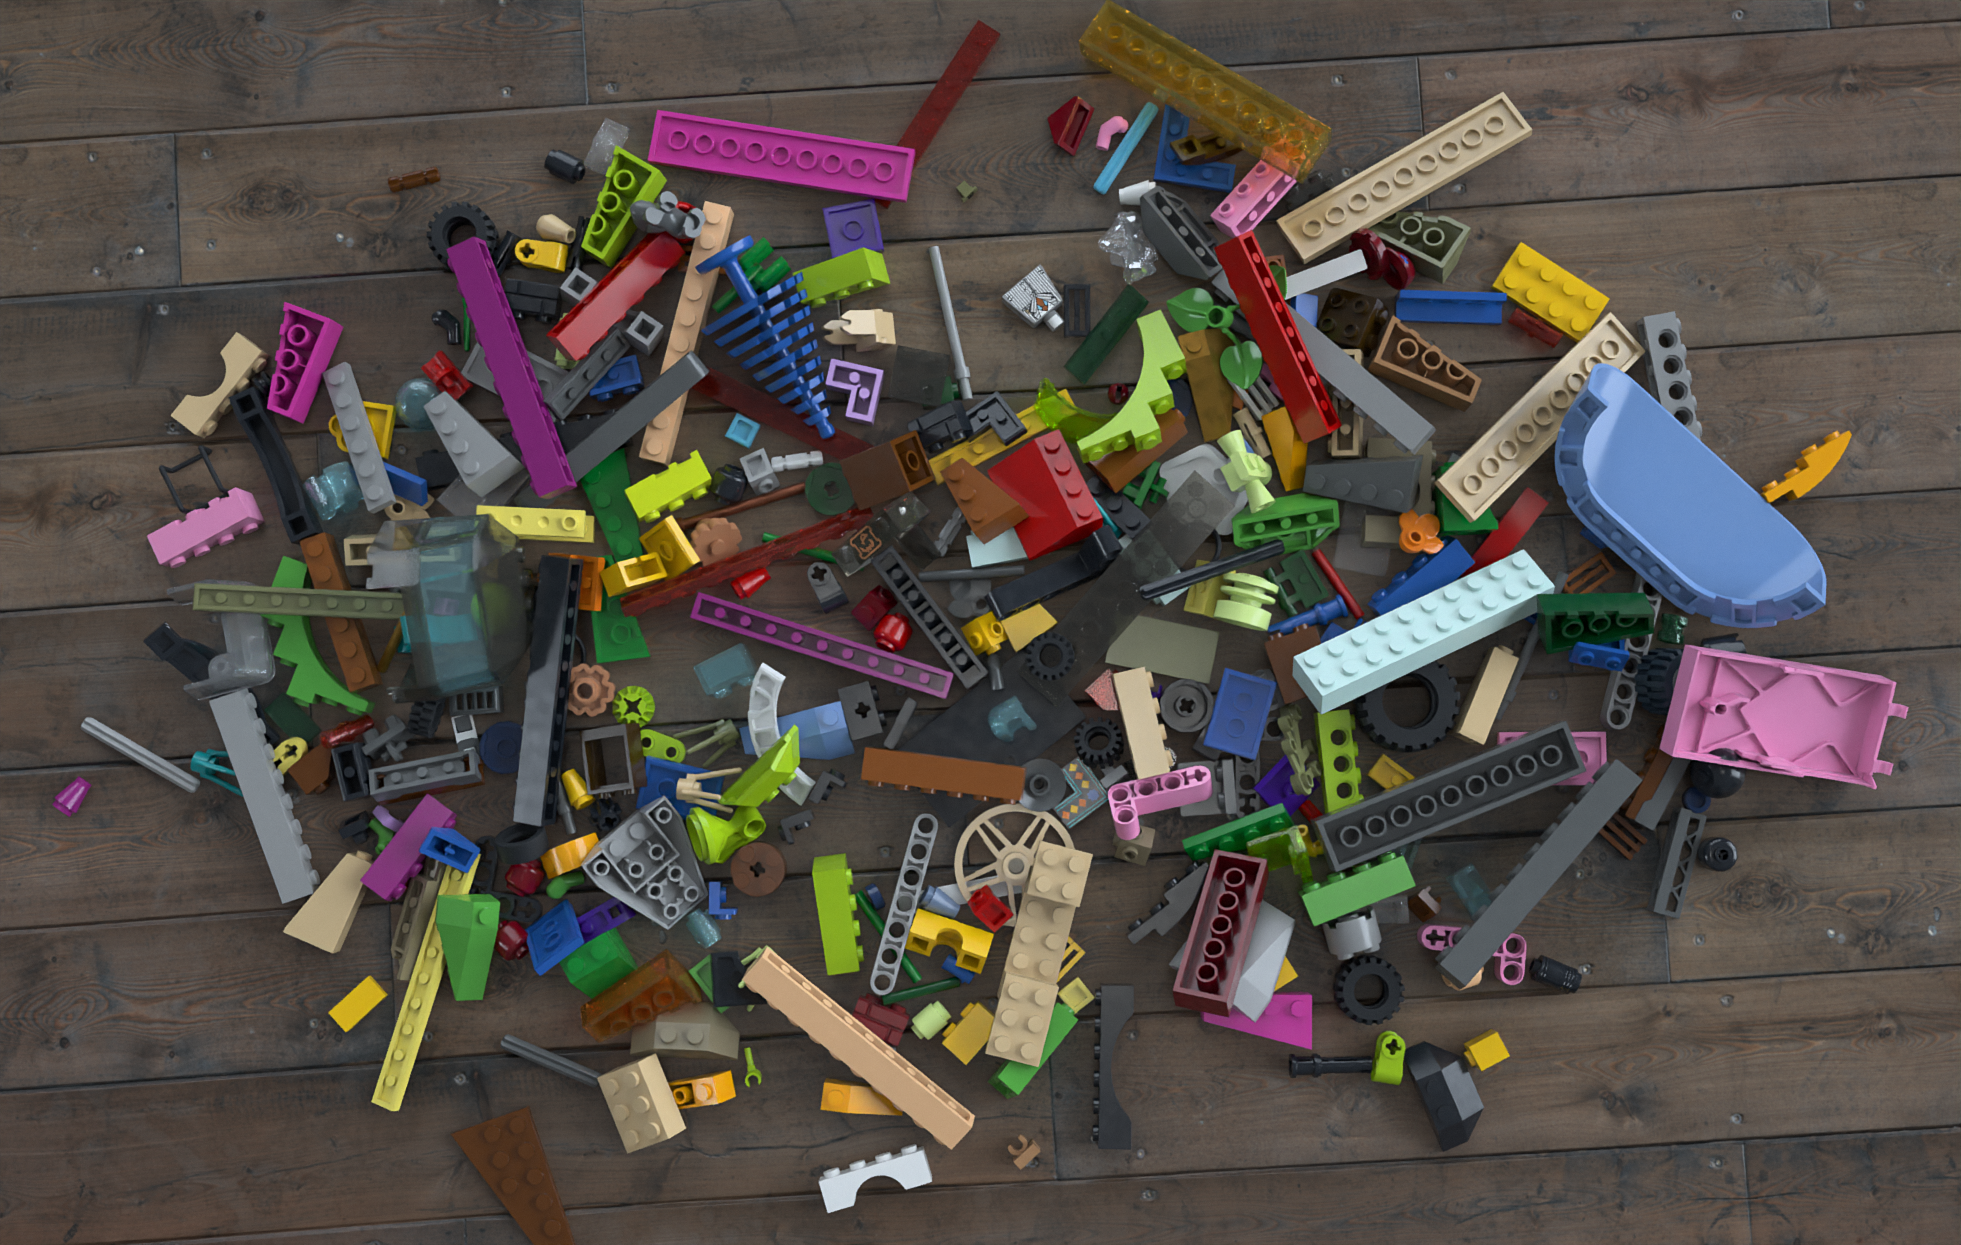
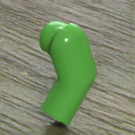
M375 817L368 827L379 835L375 851L380 855L395 836L393 830L382 825Z
M579 871L556 876L546 887L548 896L552 899H558L570 887L584 884L583 873Z

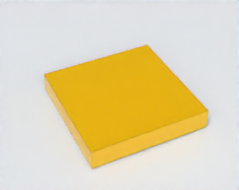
M672 515L639 537L648 554L659 553L667 573V577L664 578L667 583L700 561Z

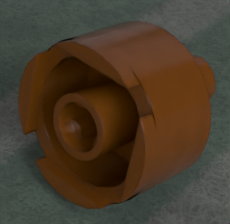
M763 841L750 843L742 847L735 854L731 863V876L734 885L743 893L755 897L768 895L778 889L784 882L787 874V862L782 852L775 845ZM761 862V866L766 868V871L758 876L756 875V870H753V866Z

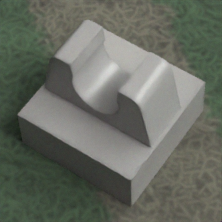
M1106 763L1104 764L1105 769H1101L1105 777L1100 782L1107 792L1112 786L1131 780L1122 765L1114 769L1113 766L1110 767Z

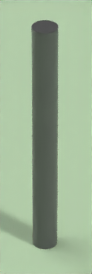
M1025 566L919 572V581L933 582L1025 576Z

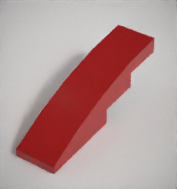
M1526 487L1510 509L1497 522L1498 529L1487 534L1470 556L1475 563L1460 576L1463 578L1506 558L1542 513L1548 502L1529 487Z

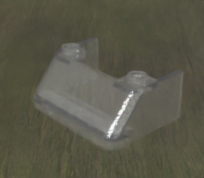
M206 579L194 582L256 586L249 581ZM194 583L166 589L167 595L182 606L192 604ZM220 612L227 653L218 655L210 661L208 666L210 679L183 685L184 691L198 700H203L271 681L275 675V664L265 617L260 616V614Z

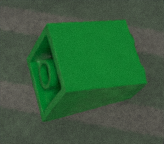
M1455 462L1443 463V466H1438V469L1431 473V475H1435V481ZM1435 485V489L1432 491V501L1435 503L1434 515L1440 521V529L1436 536L1484 535L1498 529V523L1490 507L1475 521L1470 523Z
M616 928L604 932L587 942L559 962L571 984L594 1001L642 974Z

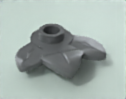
M980 578L970 579V581L967 579L949 580L950 592L955 601L949 605L948 611L959 618H967L971 615L980 617L991 612L988 604L984 609H978L976 606L978 600L986 601L984 597L991 591L992 586L990 579Z

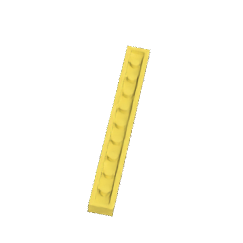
M478 854L468 873L447 865L438 895L468 894L481 854ZM437 899L371 1101L390 1111H399L447 962L441 946L440 933L435 922Z

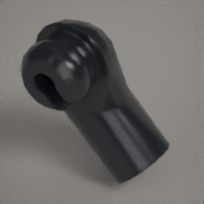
M439 309L437 312H434L431 318L432 322L447 330V344L460 345L459 320L447 310Z

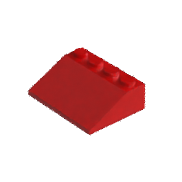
M1059 429L1032 440L987 470L990 480L1018 502L1029 515L1028 518L1013 526L1029 561L1089 537L1094 531L1103 527V517Z

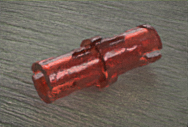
M1519 308L1513 311L1508 320L1509 323L1527 332L1528 337H1535L1553 349L1563 335L1543 324L1542 319H1535Z
M363 715L353 721H343L337 727L321 732L320 742L326 749L344 741L351 742L358 735L373 729L374 722L369 715Z

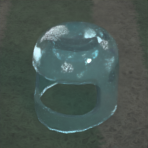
M1016 695L993 707L988 714L990 729L1003 742L1015 740L1014 732L1026 726L1029 731L1038 727L1027 715Z

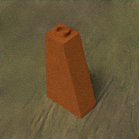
M1177 408L1174 410L1169 409L1163 414L1154 415L1160 427L1162 442L1158 443L1155 447L1137 452L1134 444H1131L1124 450L1113 451L1103 455L1099 460L1089 461L1084 464L1114 493H1117L1188 433L1184 425L1186 419Z

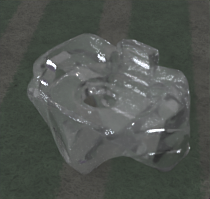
M1132 210L1128 213L1123 211L1114 213L1113 218L1115 222L1099 239L1098 245L1102 251L1111 252L1110 260L1112 265L1124 267L1123 278L1130 285L1134 281H1139L1144 276H1149L1156 272L1157 268L1153 261L1157 260V251L1143 233L1142 218Z

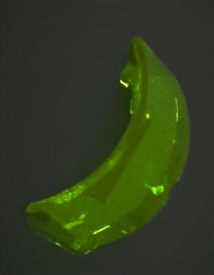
M1043 378L1039 381L1033 406L1037 415L1041 417L1051 432L1059 429L1064 440L1072 444H1077V441L1098 431L1119 413L1098 414L1083 410L1062 397L1054 388V383H1051L1048 378Z

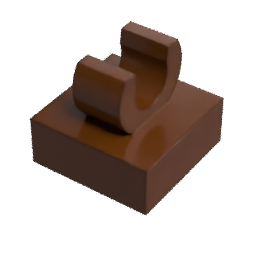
M1430 886L1410 896L1404 903L1423 923L1436 916L1442 909L1439 905L1441 897L1433 899L1428 894L1432 889Z

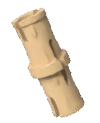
M1246 407L1233 414V417H1235L1244 434L1243 438L1248 441L1254 454L1259 455L1263 459L1272 454V451H1270L1261 434L1263 432L1262 428H1258L1248 410L1249 408Z

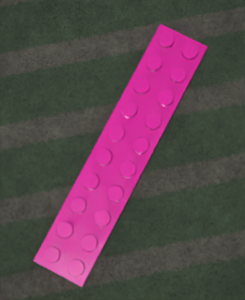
M657 110L648 162L656 165L906 203L915 149Z

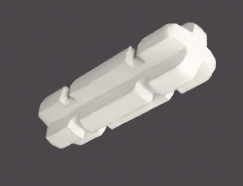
M818 450L812 451L810 454L805 452L786 455V458H782V456L773 457L771 464L774 472L784 471L786 468L793 470L807 468L809 465L820 466L823 464V455Z

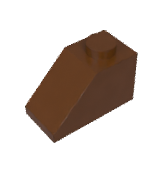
M328 737L287 769L306 795H314L316 793L318 796L331 787L329 783L336 776L331 749L340 747L338 737Z

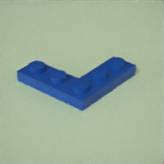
M1166 102L1153 181L1231 193L1236 165L1221 162L1202 165H1182L1171 149L1170 142L1187 136L1192 106Z

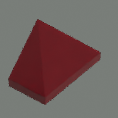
M1074 96L1047 117L1054 144L1071 156H1075L1094 112V108L1079 96Z

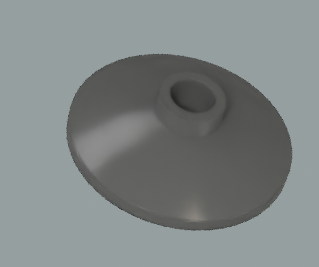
M1042 758L1030 760L1021 766L1027 767L1023 799L1019 802L1025 808L1036 812L1047 811L1057 806L1063 799L1066 791V778L1062 769L1056 763ZM1037 779H1041L1043 782L1040 788L1034 787V782Z

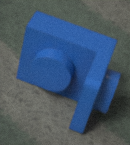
M710 881L709 914H715V919H731V915L738 913V908L722 907V903L727 902V887H722V881Z

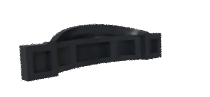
M166 622L162 623L143 640L162 661H167L185 675L210 700L247 688L248 692L252 693L257 703L255 708L256 714L264 722L266 728L264 736L267 744L273 745L280 739V735L266 722L260 702L247 680L235 666L218 652L199 642L181 638Z

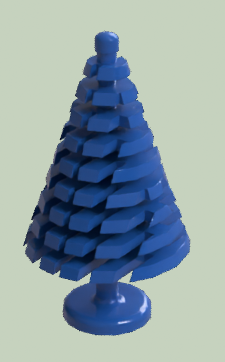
M751 236L741 239L698 264L695 268L701 275L722 267L744 305L706 326L701 331L708 336L749 313L752 317L751 320L718 338L714 343L721 347L758 326L761 331L760 334L726 354L733 359L766 340L769 345L768 348L739 365L744 370H747L774 354L777 361L752 376L757 381H760L783 369L785 375L768 384L765 388L771 393L791 382L794 388L777 399L785 404L799 396L802 402L791 408V410L796 414L808 410L810 416L804 419L803 422L808 426L815 424L822 439L833 436L835 429L826 418L831 414L830 405L821 409L818 404L827 398L826 389L815 395L810 390L824 381L823 372L807 381L802 376L821 364L820 355L799 367L795 363V360L818 347L817 340L814 339L791 353L787 349V346L814 331L813 322L781 339L778 333L811 314L810 306L803 308L776 325H773L770 318L808 297L806 289L767 311L763 306L764 303L804 280L802 272L757 296L737 261L739 255L753 246L754 242Z

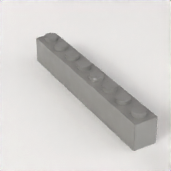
M246 688L210 700V706L282 904L313 894L319 888L320 877L317 870L312 869L310 863L311 852L308 845L303 844L300 835L302 834V827L299 820L294 819L291 810L293 809V802L290 795L285 794L282 786L284 784V777L281 770L276 769L273 761L275 758L274 749L270 743L267 744L264 733H266V728L263 720L258 718L255 708L257 703L254 695L249 693Z

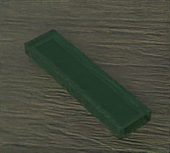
M1127 285L1063 367L1078 381L1085 384L1148 305L1149 301L1132 285Z

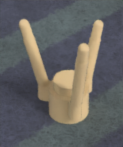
M733 768L701 774L688 773L686 779L679 778L676 797L678 800H686V803H695L732 813L733 809L700 799L720 800L721 795L701 792L702 785L697 780L740 773L742 769Z

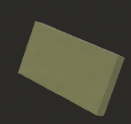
M1115 611L1105 663L1132 669L1145 667L1146 672L1151 671V673L1180 679H1191L1209 684L1220 632Z

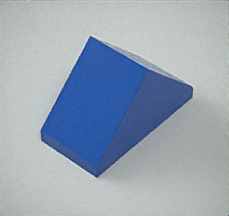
M431 827L418 851L468 873L481 850L453 828Z

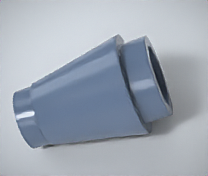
M928 885L919 900V904L923 906L924 910L951 919L956 917L960 909V905L937 886L932 887Z

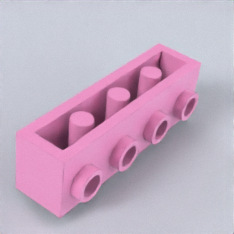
M1279 139L1210 215L1218 229L1231 238L1253 230L1311 166L1302 150Z

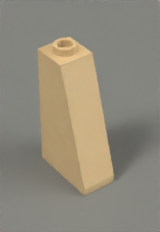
M1499 645L1498 648L1491 647L1488 649L1460 708L1459 716L1454 721L1456 724L1453 730L1449 731L1450 735L1471 745H1484L1519 658L1512 655L1513 650Z
M358 850L357 853H347L288 923L283 932L330 953L339 952L368 887L360 880L375 862L371 860L373 856L361 850Z

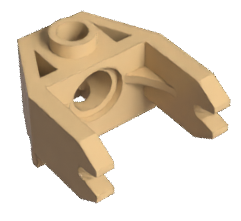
M882 309L849 310L841 315L839 320H831L821 327L822 330L830 331L831 333L822 337L823 341L830 345H856V352L885 350L896 344L893 313L883 312Z

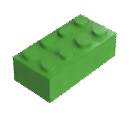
M1390 850L1377 855L1378 860L1369 863L1365 860L1353 865V870L1346 873L1340 870L1328 874V880L1321 883L1313 880L1303 884V890L1298 891L1310 923L1313 926H1317L1415 887L1416 885L1404 856Z

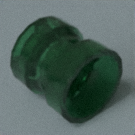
M1662 613L1660 619L1662 630L1658 631L1656 640L1674 645H1683L1685 637L1682 632L1687 627L1689 619L1679 615Z

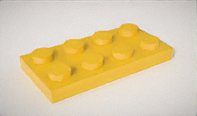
M1522 242L1518 244L1491 286L1498 293H1507L1509 300L1576 343L1590 331L1610 299Z

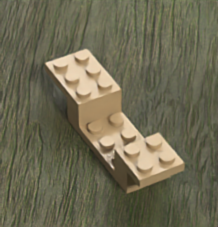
M1039 841L1033 866L1030 865L997 993L999 1000L985 1051L986 1054L1039 1067L1059 989L1056 983L1075 909L1080 907L1093 854Z

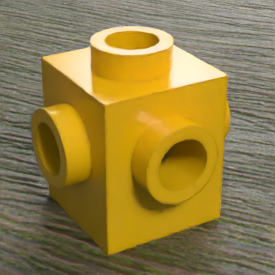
M992 611L974 619L961 628L975 656L984 652L989 656L1002 649L1000 644L1009 639L1000 621L996 620Z

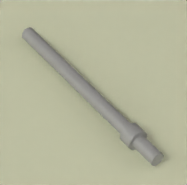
M933 246L929 248V253L955 364L953 372L955 381L959 382L962 400L967 401L973 399L969 383L971 378L969 367H966L939 246Z

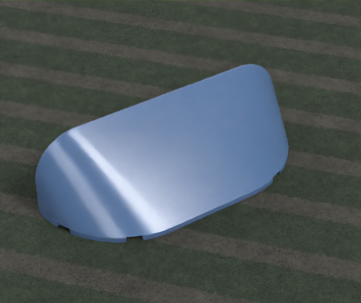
M1604 363L1596 364L1564 416L1555 445V471L1558 484L1563 487L1568 497L1567 503L1580 521L1674 605L1691 615L1696 612L1709 617L1712 623L1739 628L1771 627L1777 625L1778 621L1790 618L1794 620L1801 619L1823 607L1826 603V575L1818 556L1804 536L1631 377L1614 366Z

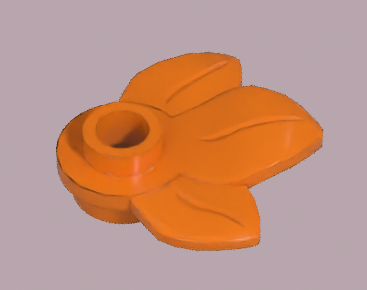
M1413 509L1407 513H1401L1398 521L1402 530L1399 536V545L1406 553L1423 551L1428 554H1435L1443 548L1444 544L1436 537L1440 529L1438 517L1433 514H1423L1419 517Z

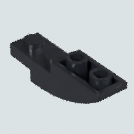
M1193 862L1185 869L1186 875L1179 880L1177 877H1174L1163 886L1166 890L1162 892V895L1168 902L1165 904L1159 902L1149 910L1151 915L1142 921L1141 918H1138L1127 927L1130 931L1126 935L1133 944L1137 943L1153 929H1156L1162 937L1176 925L1191 907L1203 886L1209 869L1207 862Z

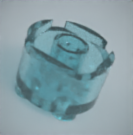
M340 462L326 467L322 470L324 474L319 478L313 475L303 484L310 501L322 520H328L342 510L345 513L351 512L359 507L358 501L364 499L352 463L349 464L348 462Z

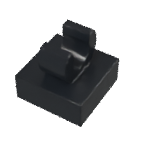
M366 810L341 821L338 829L343 839L352 836L357 846L367 842V837H369L366 829L369 826L370 817Z

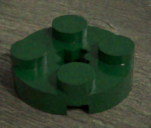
M826 463L809 474L805 484V493L810 505L820 514L826 516L845 514L855 504L851 488L842 473L841 464ZM831 482L836 483V488L839 489L838 494L834 493L833 497L828 496V492L824 490L825 486L831 485Z

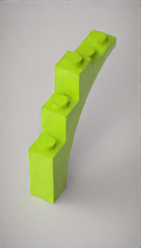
M1161 309L1136 319L1138 334L1144 347L1140 379L1129 401L1110 422L1093 434L1077 441L1079 455L1083 464L1099 460L1103 455L1113 451L1124 450L1131 444H1134L1138 452L1143 449H1151L1162 442L1160 427L1154 415L1166 413L1169 409L1175 407L1173 393L1167 380L1180 377L1187 372L1185 357Z

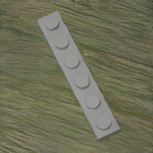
M343 362L322 374L367 509L374 514L397 502L351 366L347 362Z

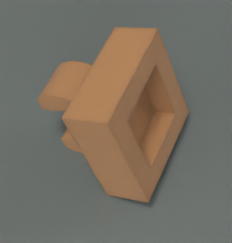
M1019 1134L1018 1139L1023 1143L1022 1147L1015 1149L1009 1144L1008 1150L1011 1154L1015 1155L1013 1162L1021 1170L1040 1152V1146L1033 1139L1028 1143L1026 1137Z

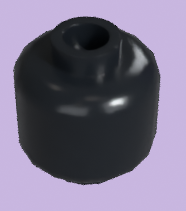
M725 464L724 467L716 469L710 485V491L716 496L715 500L717 502L730 505L731 502H738L742 499L748 483L743 469L731 464Z
M1709 837L1699 845L1698 859L1704 868L1711 871L1724 872L1735 865L1737 849L1729 839Z

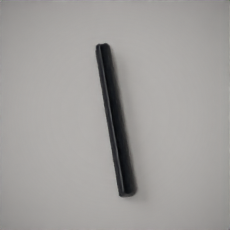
M1276 539L1141 586L1139 588L1140 597L1142 600L1149 601L1283 554L1285 552L1284 543L1282 540Z

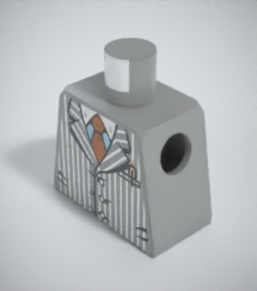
M1041 264L1002 296L1003 304L1032 328H1036L1044 321L1054 332L1065 322L1056 312L1062 305L1063 300Z

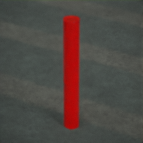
M1319 548L1311 555L1337 593L1341 595L1355 619L1357 620L1365 613Z

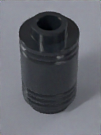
M1540 955L1538 959L1534 958L1529 967L1532 980L1566 994L1570 992L1574 994L1580 986L1582 974L1578 973V969L1544 955Z

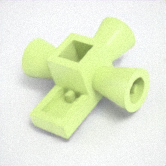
M1235 430L1218 439L1217 443L1231 460L1230 463L1220 468L1231 491L1241 493L1246 490L1251 513L1262 511L1273 505L1276 501L1264 486L1271 480L1272 469L1259 455L1257 456V454L1246 451L1242 431Z

